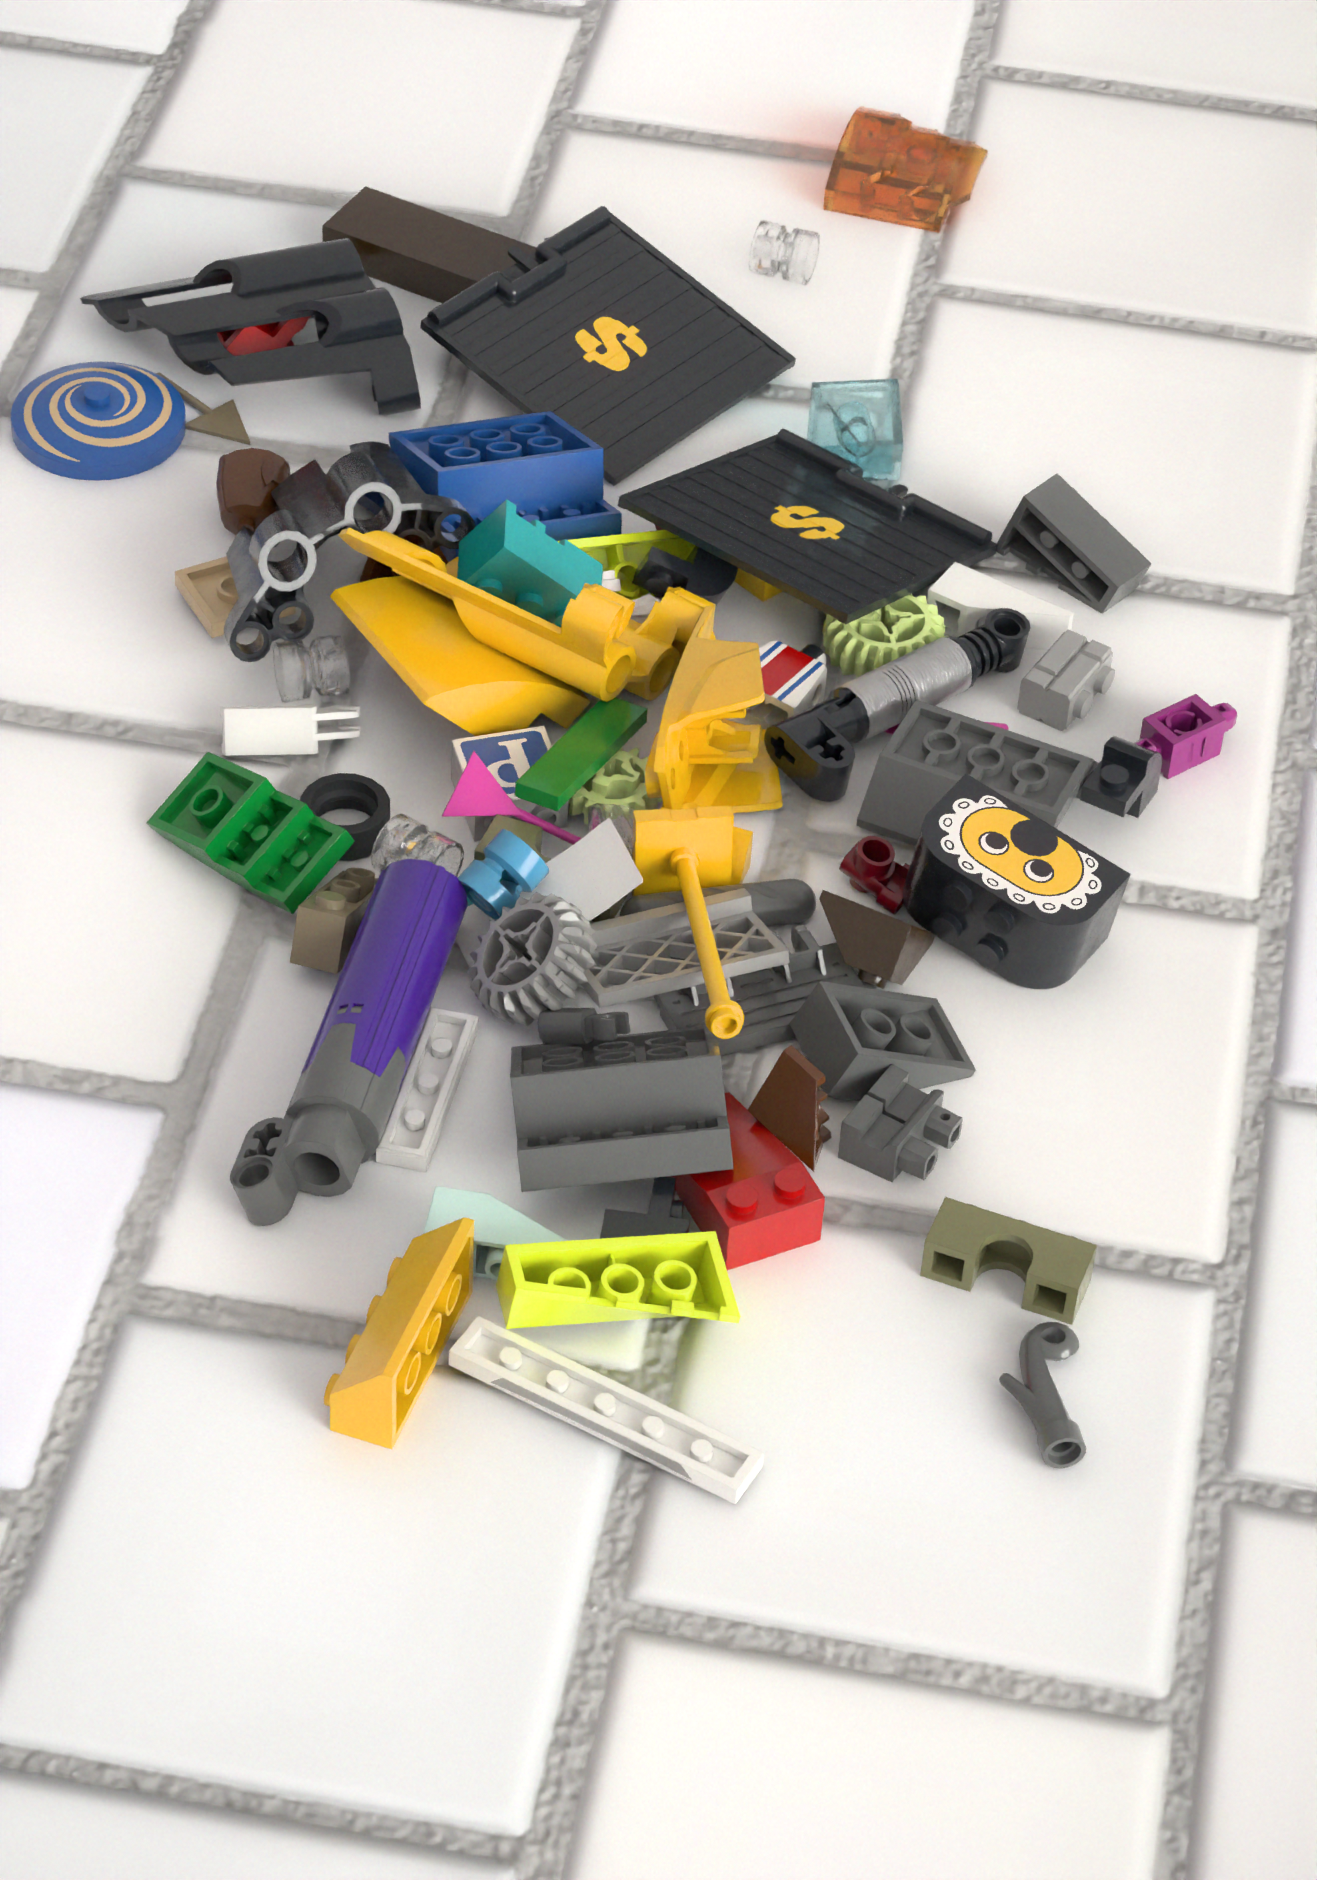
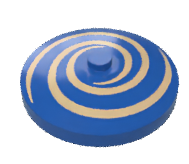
M85 362L49 371L26 385L17 395L12 405L11 430L13 441L20 453L28 461L45 471L79 480H113L148 471L173 455L185 436L186 413L184 401L180 393L169 381L160 375L125 363Z

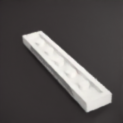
M479 1315L449 1350L450 1366L731 1503H737L763 1467L764 1452Z

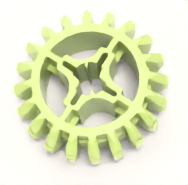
M912 594L846 625L828 614L823 623V645L825 647V654L830 656L831 665L841 667L842 675L855 674L856 678L930 642L946 637L944 636V617L938 615V607L927 604L926 596L914 597Z

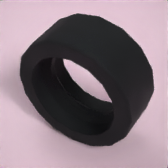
M336 773L324 776L309 784L300 796V801L306 803L318 817L336 809H355L365 812L370 816V818L361 823L338 825L346 829L355 840L339 861H354L369 857L382 849L390 837V797L384 787L371 778L353 773Z

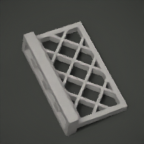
M745 888L704 897L725 978L789 964V950L752 911L751 895ZM684 902L590 923V926L595 930L592 936L593 940L598 945L595 951L591 953V957L596 964L585 970L584 975L588 982L580 985L599 1008L705 983ZM670 957L680 958V959H685V960H676V959H671ZM628 969H633V970H638V971H637V972H635V971H628ZM607 984L616 985V986L604 988Z

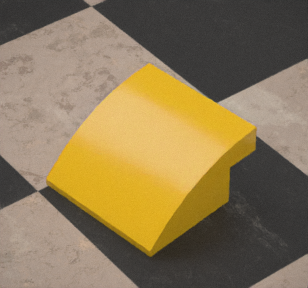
M402 575L376 578L335 589L330 595V598L424 705L474 736L526 729L540 713L567 729L591 702L580 689L479 642L460 619L452 599Z

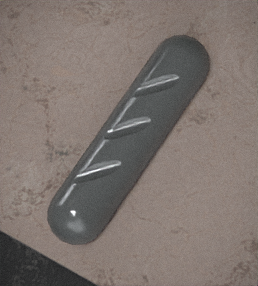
M782 879L701 888L703 897L745 888L751 895L752 911L766 926L806 921L813 915L816 909L814 891L807 883L799 879ZM682 891L634 896L625 902L620 911V916L684 902Z

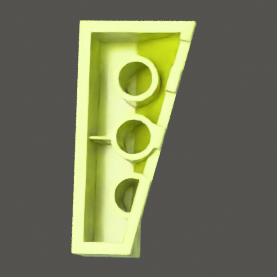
M715 1231L505 1245L496 1282L506 1329L681 1316L739 1323L740 1313Z

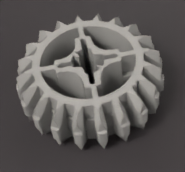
M536 892L531 896L530 900L519 897L513 909L503 906L502 916L497 921L489 920L491 927L488 932L477 936L481 943L480 947L470 953L474 960V964L467 971L472 978L470 988L475 992V996L482 1003V1006L492 1015H496L501 1020L508 1021L512 1025L522 1023L529 1026L534 1019L538 1020L540 1012L547 1009L560 1010L563 1008V1002L566 999H576L574 991L577 986L588 982L584 975L585 970L596 964L591 957V953L598 947L592 937L595 930L582 915L581 910L572 903L566 902L562 897H557L552 893L548 896H543Z

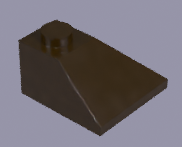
M822 890L819 900L844 962L860 969L858 972L860 980L882 989L885 988L887 980L903 985L932 945L936 936L929 931L828 891Z

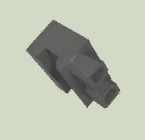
M891 1064L868 1091V1095L865 1094L842 1121L838 1158L890 1182H893L902 1171L925 1180L934 1169L939 1150L926 1142L930 1140L947 1149H951L960 1137L963 1118L942 1107L944 1091L937 1089L929 1094L924 1093L908 1084V1072Z

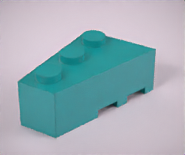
M506 499L459 542L457 579L561 627L563 615L570 599L576 600L584 584L592 585L596 583L602 586L603 564L568 540L563 539L557 542L545 534L546 525L537 519L529 523L516 514V505Z

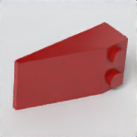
M730 1092L725 1093L734 1169L666 1176L676 1178L675 1191L679 1198L684 1201V1206L701 1232H716L727 1271L820 1241L825 1203L824 1195L803 1163Z

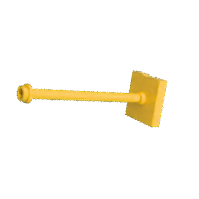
M731 805L695 807V809L682 810L654 809L633 811L632 854L633 861L643 878V882L631 891L632 897L642 894L682 891L711 1005L705 1013L706 1026L718 1038H732L741 1031L744 1023V1014L741 1006L730 1000L701 889L731 885L734 824Z

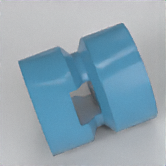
M501 829L483 849L485 859L483 861L473 860L458 877V880L466 890L467 898L495 921L502 916L503 906L513 909L517 899L520 897V893L532 892L549 873V868L542 858L528 844L506 829Z

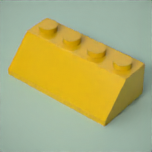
M463 1217L412 1239L403 1258L396 1257L393 1260L388 1272L387 1288L382 1296L375 1295L367 1312L366 1327L362 1335H353L347 1348L344 1369L340 1375L334 1373L327 1384L324 1394V1405L330 1407L331 1431L393 1449L473 1292L474 1220Z

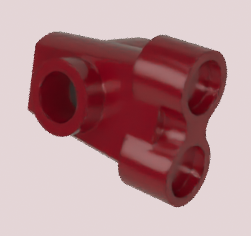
M878 836L864 837L846 854L839 870L849 877L850 884L854 889L859 892L872 894L877 898L876 903L895 915L904 904L903 886L910 865L905 863L902 866L893 861L895 850L887 840Z

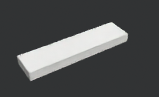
M430 1007L378 1148H376V1163L427 1172L478 1033L479 1016Z

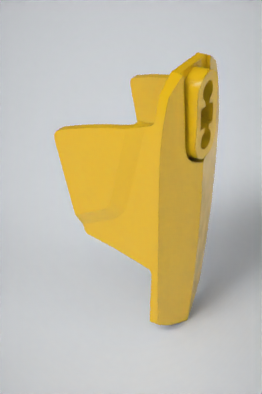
M705 606L676 669L664 706L659 732L655 735L645 769L647 796L649 798H662V807L672 810L731 805L733 813L779 809L783 806L779 769L766 750L764 735L767 729H762L761 724L744 725L726 720L728 718H745L747 707L760 704L765 699L759 645L755 642L716 640L713 632L714 606Z

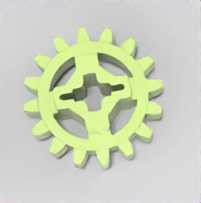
M621 747L568 800V804H570L569 814L574 816L584 813V823L587 825L594 822L595 819L603 822L610 818L612 822H618L624 829L628 828V820L633 818V811L658 809V802H662V798H649L646 792L645 769L648 757L640 759L639 749L636 747L629 752L622 751Z

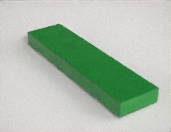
M616 697L608 702L598 701L515 782V796L558 811L647 723L648 708Z

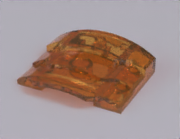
M860 106L850 118L837 148L825 187L823 210L940 233L949 208L970 200L979 173L987 159L988 150L975 144L976 142L948 137L938 132V129L913 125L912 121L902 117L900 113Z

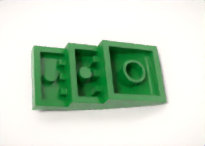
M210 752L203 756L146 822L155 832L214 871L291 914L295 913L298 906L306 900L355 842L346 829L316 816L306 803L277 791L266 777Z

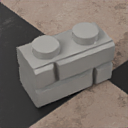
M1071 630L1064 632L1021 680L1017 706L1019 713L1036 721L1043 719L1044 724L1060 731L1067 729L1076 717L1084 719L1091 709L1094 696L1097 693L1106 694L1113 682L1115 670L1111 668L1113 656L1111 647L1095 640L1088 642L1085 636Z

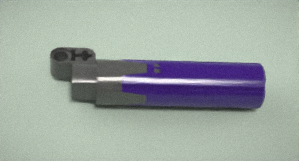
M404 859L392 862L385 870L381 871L284 1118L273 1117L264 1119L249 1129L230 1173L232 1186L249 1221L254 1225L267 1226L281 1221L290 1212L299 1189L315 1196L332 1197L344 1194L352 1188L360 1164L369 1160L374 1155L376 1148H378L468 906L466 890L458 878L445 870L443 866L435 865L427 860Z

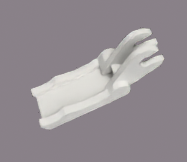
M314 704L272 707H220L223 738L221 753L224 755L318 753V740L359 737L361 733V727L358 725L344 724L318 728V721L359 717L360 706L335 705L318 709L317 705Z

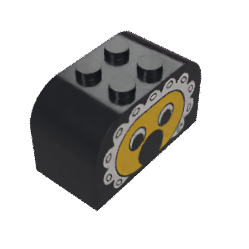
M965 774L924 818L903 886V903L910 916L923 928L1006 980L1025 988L1051 989L1069 981L1108 938L1131 874L975 778Z

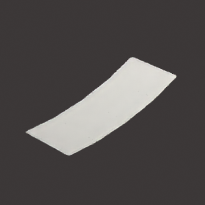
M607 818L574 845L546 863L549 868L547 876L532 892H521L520 897L530 900L531 896L536 892L543 896H548L552 893L557 897H562L566 902L575 905L582 911V915L588 921H591L643 882V878L612 820ZM474 904L467 907L456 936L457 944L469 968L474 964L470 953L481 945L477 936L486 934L491 927L489 920H493Z

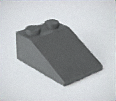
M819 981L789 1023L802 1052L825 1075L826 1082L820 1085V1087L827 1094V1097L860 1101L865 1094L868 1095V1091L891 1064L908 1072V1084L917 1089L969 1078L976 1071L937 998Z

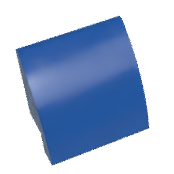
M551 411L388 433L391 449L425 494L448 497L460 502L473 518L475 527L507 499L516 505L517 515L529 523L537 519L546 525L545 534L556 541L622 534V513L603 499V448ZM456 514L447 516L442 521L440 530L445 533L453 532L460 525L461 516ZM439 547L448 562L459 555V549Z

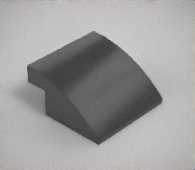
M707 1026L619 1035L615 1040H595L588 1044L545 1043L511 1047L510 1080L517 1133V1156L521 1192L734 1169L730 1129L726 1112L721 1054L717 1037L708 1030Z

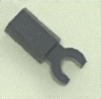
M561 1008L555 1011L547 1009L539 1013L538 1032L542 1042L547 1044H588L595 1040L617 1039V1034L630 1033L629 1015L627 1012L597 1014L595 1008Z

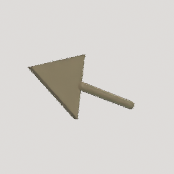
M156 373L169 381L180 393L183 400L203 413V415L186 423V429L250 445L249 437L233 399L212 410L163 374Z

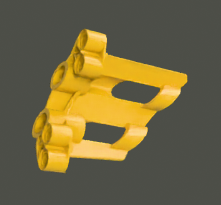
M349 527L343 529L338 535L357 552L391 567V571L452 599L460 619L479 642L605 702L613 700L623 689L648 701L659 697L670 684L684 649L705 606H714V611L716 608V604L685 589L668 587L661 602L655 601L648 617L641 624L630 619L635 607L634 601L596 583L592 585L585 583L576 600L570 599L563 615L561 627L457 579L458 557L445 564L438 555L388 531L375 530L362 534Z

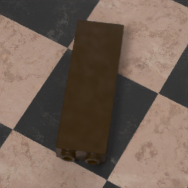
M367 186L322 225V242L348 238L353 243L368 277L439 303L446 302L491 273H501L516 264L517 262L508 256L509 247L517 246L528 255L536 251L535 246Z

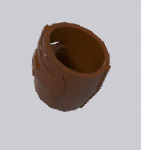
M249 448L236 450L220 457L216 494L224 528L235 535L238 534L243 525L251 531H256L265 518L276 512V502L270 492L291 475L289 463L282 456L269 450Z

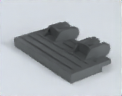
M805 925L793 926L790 933L791 942L796 953L791 954L789 951V964L772 967L775 973L768 968L725 978L730 1000L738 1003L743 1010L744 1023L741 1031L736 1036L729 1039L717 1037L721 1056L796 1038L789 1023L819 981L866 988L853 967L844 962L838 944L835 942L819 946ZM772 931V933L785 945L781 937L779 938V934H777V932ZM670 957L671 959L685 960V959ZM705 983L680 989L683 995H680L677 990L654 995L660 1007V1016L668 1030L706 1026L705 1013L711 1005Z

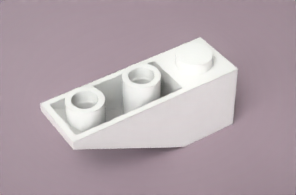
M954 562L928 589L927 604L937 606L938 615L944 617L945 634L949 636L959 637L984 625L987 614L998 608L1016 610L1025 615L1029 620L1031 628L1025 645L1026 648L1049 650L1057 639L1067 630H1071L1073 612L957 562Z

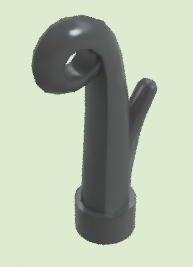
M1044 1322L1028 1331L1020 1344L1019 1359L1024 1385L1009 1373H1003L999 1381L1017 1399L1038 1432L1037 1442L1045 1464L1052 1468H1067L1075 1465L1084 1457L1086 1446L1078 1424L1071 1420L1045 1360L1061 1361L1069 1358L1077 1352L1079 1339L1067 1325L1059 1322Z

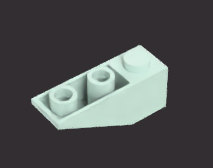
M440 1186L435 1187L423 1232L425 1234L463 1217L474 1220L473 1276L494 1280L498 1278L505 1245L567 1241L488 1193Z

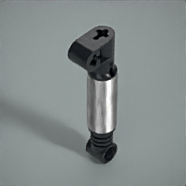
M1010 608L994 609L987 614L984 625L959 637L949 635L941 637L836 687L835 690L830 692L827 700L767 728L764 742L770 758L796 785L813 799L826 802L839 800L846 793L855 759V750L849 742L857 743L864 741L901 723L915 700L936 706L968 690V688L974 685L978 677L992 670L996 672L1015 670L1020 665L1031 628L1029 620L1025 615Z

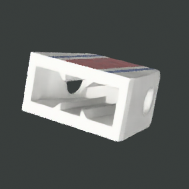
M770 641L759 648L765 699L760 704L747 707L746 716L743 719L755 725L761 724V728L767 729L823 702L827 668L825 666L827 659L820 647L808 644L801 651H798L780 641Z

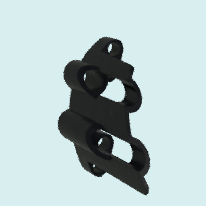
M348 238L217 260L205 266L193 277L97 293L80 298L82 304L94 305L98 313L118 330L124 332H135L152 328L159 330L167 335L171 348L186 366L203 375L219 374L231 386L369 371L374 402H377L379 415L421 409L412 354L403 334V326L398 308L389 291L385 287L376 288L366 275L359 254ZM233 283L231 292L148 307L142 300L144 298ZM311 316L310 318H313L315 321L318 341L234 356L222 345L217 333Z
M368 441L349 445L350 453L339 458L331 466L327 474L324 473L316 459L312 460L292 473L270 492L276 502V512L265 518L256 531H251L243 525L226 553L239 596L224 626L225 639L231 651L241 661L255 662L266 656L270 651L273 641L281 638L289 642H296L310 634L314 625V617L305 599L304 584L310 580L316 569V550L329 537L339 534L343 529L350 527L362 534L375 530L388 531L402 539L407 535H418L420 538L418 546L433 553V550L440 546L449 549H459V542L475 528L473 518L460 502L448 497L425 494L388 444ZM372 491L380 493L384 499V506L380 513L366 520L353 517L354 506L361 496ZM453 514L461 516L460 525L456 530L449 533L440 530L444 518ZM295 540L297 542L296 549L287 559L278 562L268 560L271 549L276 547L281 541ZM298 607L301 609V615L294 623L282 624L279 622V616L286 608ZM254 627L259 630L258 637L252 643L245 645L236 642L238 633L244 628Z

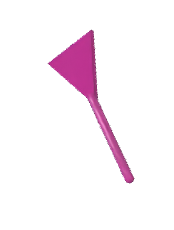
M473 751L442 814V817L513 815L529 824L542 827L543 831L572 845L581 839L516 807L475 751Z

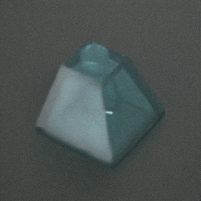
M898 378L812 382L807 440L859 465L863 470L862 478L867 481L899 480L903 435Z

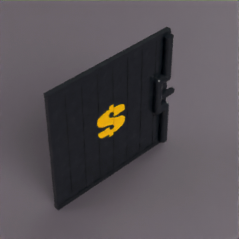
M600 206L543 241L536 247V251L530 255L517 246L509 247L508 256L517 262L516 264L501 273H491L429 311L427 317L422 319L420 328L523 413L531 414L551 411L603 448V478L613 486L786 370L795 366L796 361L793 355L614 216L605 206Z
M785 428L781 429L776 435L623 494L619 497L617 505L823 611L845 625L935 583L954 562L969 567L995 555L998 544L991 541L993 536L991 531L915 493L907 494L908 487L898 484L885 490L863 479V470L859 465Z

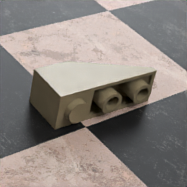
M363 868L343 870L298 906L290 963L338 974L342 970L378 878H375L374 872Z

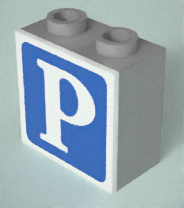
M544 726L452 740L451 780L454 788L473 751H475L516 807L559 828L567 827L568 801L558 811H554L515 796V782L552 747ZM512 815V816H506V817H509V818H512V819H516V820H519V821H523V820H521V819H519V818H517V817H515V816H513V815ZM465 816L474 842L482 839L495 816Z

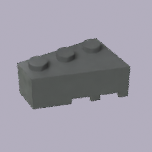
M1058 473L1023 496L997 542V553L1005 556L1010 552L1027 562L1026 570L1035 575L1042 571L1059 581V589L1102 614L1135 591L1152 564Z

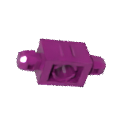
M1194 694L1143 718L1140 739L1135 744L1161 754V773L1168 780L1220 755L1224 733L1234 727L1237 720V711L1229 703L1210 706L1201 697Z

